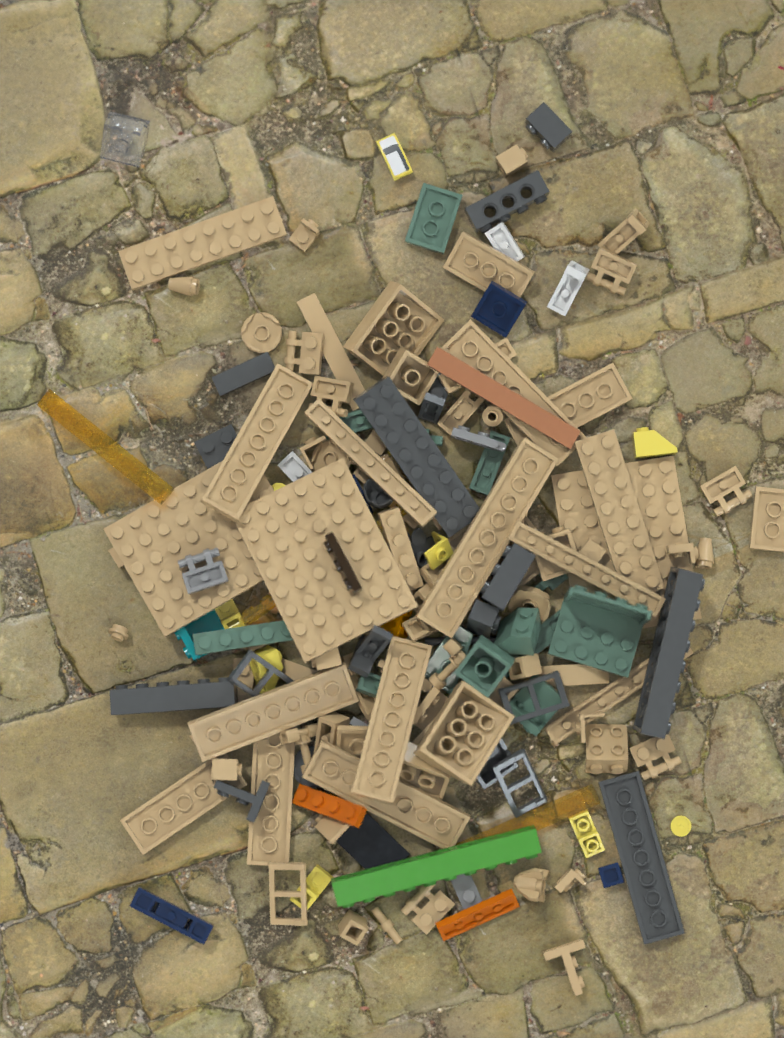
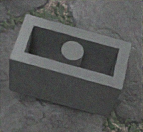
M545 102L525 120L527 124L525 126L532 135L536 134L541 139L539 142L546 150L551 149L554 152L572 134V130Z
M476 599L468 617L466 629L477 636L483 635L489 640L492 634L496 635L500 625L499 608Z

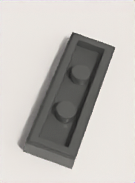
M265 352L211 378L221 397L271 374L275 366L269 353Z

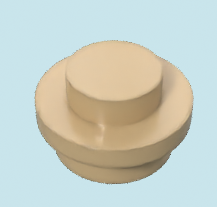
M113 624L112 628H109L108 633L116 641L122 642L123 639L126 640L129 637L127 634L129 630L124 626Z

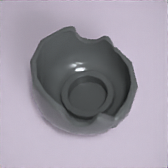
M371 478L365 482L364 496L368 504L378 509L392 504L394 500Z

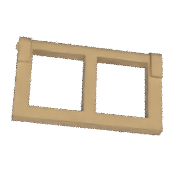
M269 862L270 925H308L306 863ZM275 870H300V891L275 890ZM276 897H301V918L276 917Z

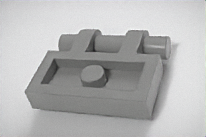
M208 548L203 550L202 553L193 556L190 554L185 556L184 559L178 560L180 569L187 566L189 568L188 572L182 573L188 594L228 582L222 560L214 563L212 559L220 556L218 548L211 550ZM206 560V566L195 568L194 564Z

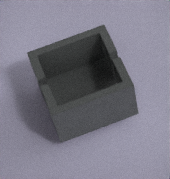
M502 738L476 778V782L484 790L498 781L491 766L512 755ZM515 762L500 770V773L504 777L519 766Z

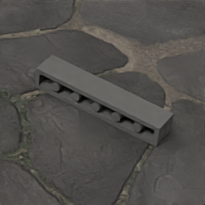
M228 677L218 678V682L210 683V679H199L198 684H190L189 680L177 681V685L169 686V682L156 683L157 687H148V683L136 684V688L128 689V685H117L115 690H109L111 715L224 708L238 703L237 686L228 681Z

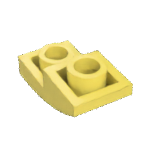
M587 809L568 817L586 858L605 850Z

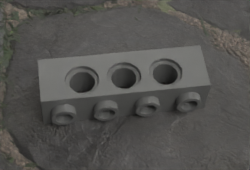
M537 170L466 207L465 213L475 232L481 231L485 233L493 228V224L506 222L511 219L510 215L516 212L521 214L527 211L529 205L533 203L538 205L546 201V196L549 195L550 191ZM527 189L532 193V196L530 198H523L520 192ZM505 199H510L514 205L511 208H506L502 202ZM491 208L496 214L489 218L485 216L484 211Z

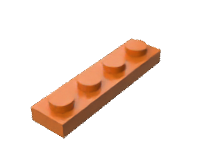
M299 784L292 799V803L296 806L356 828L360 827L367 811L361 805L303 784Z
M511 888L444 918L435 924L443 941H446L520 906Z

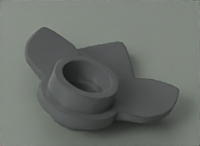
M418 527L411 535L410 544L418 568H422L428 564L424 553L435 545V541L432 536L426 537L424 531Z

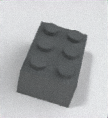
M515 543L512 547L508 545L501 556L504 559L502 564L497 563L490 574L493 576V579L490 583L486 581L479 592L482 594L481 600L499 608V611L502 612L536 556Z

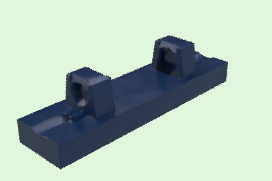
M142 887L138 888L130 904V907L203 945L214 927L213 924Z

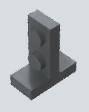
M438 376L428 393L426 392L418 418L436 425L448 396Z
M374 625L366 636L361 635L348 669L367 678L374 661L391 641L393 634Z
M216 780L214 788L217 789V794L227 798L229 794L237 797L236 802L248 806V803H252L246 820L254 823L271 783L262 780L256 795L220 780Z

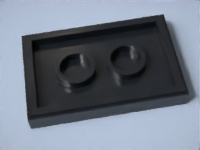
M367 812L359 828L350 825L336 840L364 869L406 859L410 854Z

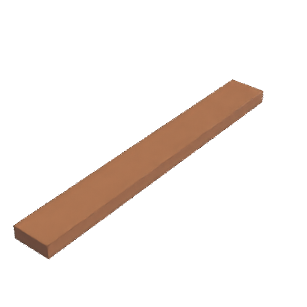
M439 347L435 349L427 363L428 367L569 450L581 432Z

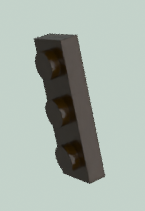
M331 532L325 535L326 541L324 545L329 554L333 552L336 558L333 562L338 572L342 571L346 578L343 579L347 590H352L354 594L362 591V587L334 533Z

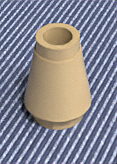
M194 276L170 278L168 289L192 297L199 293L200 280Z
M700 538L697 547L698 559H695V567L698 569H711L712 564H714L712 539Z

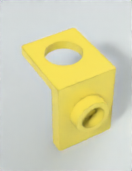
M435 531L431 532L435 545L424 553L432 570L449 559L453 554L448 539Z

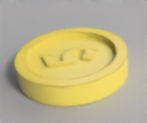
M676 816L670 823V829L674 835L683 837L690 832L691 822L685 816Z

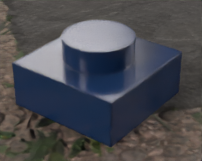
M618 862L598 868L603 888L624 883Z

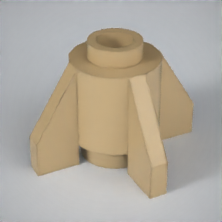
M537 868L523 872L520 871L514 878L513 886L517 892L529 901L545 902L544 891L550 871Z

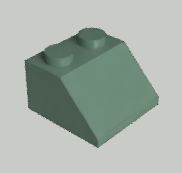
M518 607L502 619L494 644L508 654L534 655L541 630L539 608Z
M481 635L454 674L489 698L513 665L515 658Z

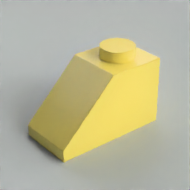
M649 427L637 428V432L632 433L635 459L674 455L678 452L677 447L655 430H649Z
M267 645L255 651L257 655L282 672V655L278 649ZM252 658L249 664L257 685L268 669ZM273 674L259 693L262 694L275 689L279 676Z

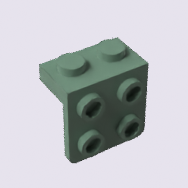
M534 675V676H532L530 679H533V678H536V677H540V676H539V675ZM546 681L533 685L541 709L561 703L558 691ZM527 687L521 688L509 702L515 717L535 711ZM558 710L520 723L528 733L537 736Z

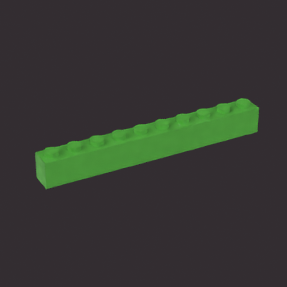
M534 825L331 878L337 906L349 908L354 906L355 902H371L375 900V897L381 895L383 897H390L400 890L409 892L415 890L416 886L419 885L431 886L441 879H444V881L456 879V875L465 874V876L473 875L479 869H495L501 863L510 865L518 862L517 859L520 858L533 859L542 851Z

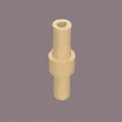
M378 906L375 907L371 912L380 922V927L384 933L387 932L397 945L403 939L393 927L394 924L390 918L387 919Z

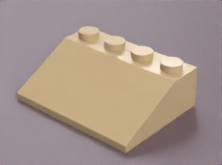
M390 281L343 348L383 377L400 347L419 356L444 319L404 286Z
M462 681L455 686L413 754L436 769L472 786L515 716Z

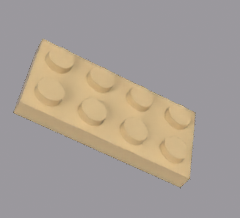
M465 231L461 233L443 266L444 269L483 291H486L490 283L494 281L520 298L535 271Z

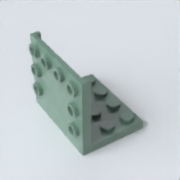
M575 585L573 588L570 587L564 595L547 654L628 678L643 625L650 620L652 611L648 610V606L642 604L629 605L627 604L628 601L622 598L609 599L607 594L595 591V594L586 592L587 588Z

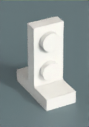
M571 260L547 307L566 316L590 269Z

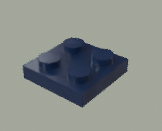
M492 281L471 317L506 338L527 302Z

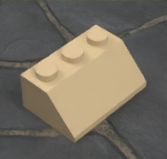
M408 741L399 779L442 800L451 776L429 765L413 754L418 745Z

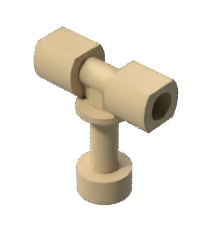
M454 637L443 645V648L451 655L449 658L451 663L440 674L435 672L429 678V681L438 690H441L446 685L445 679L458 668L466 656L462 651L463 647Z
M318 723L302 726V729L299 730L294 728L279 732L282 744L295 742V745H300L304 765L300 766L302 774L311 760L308 742H311V737L316 736Z

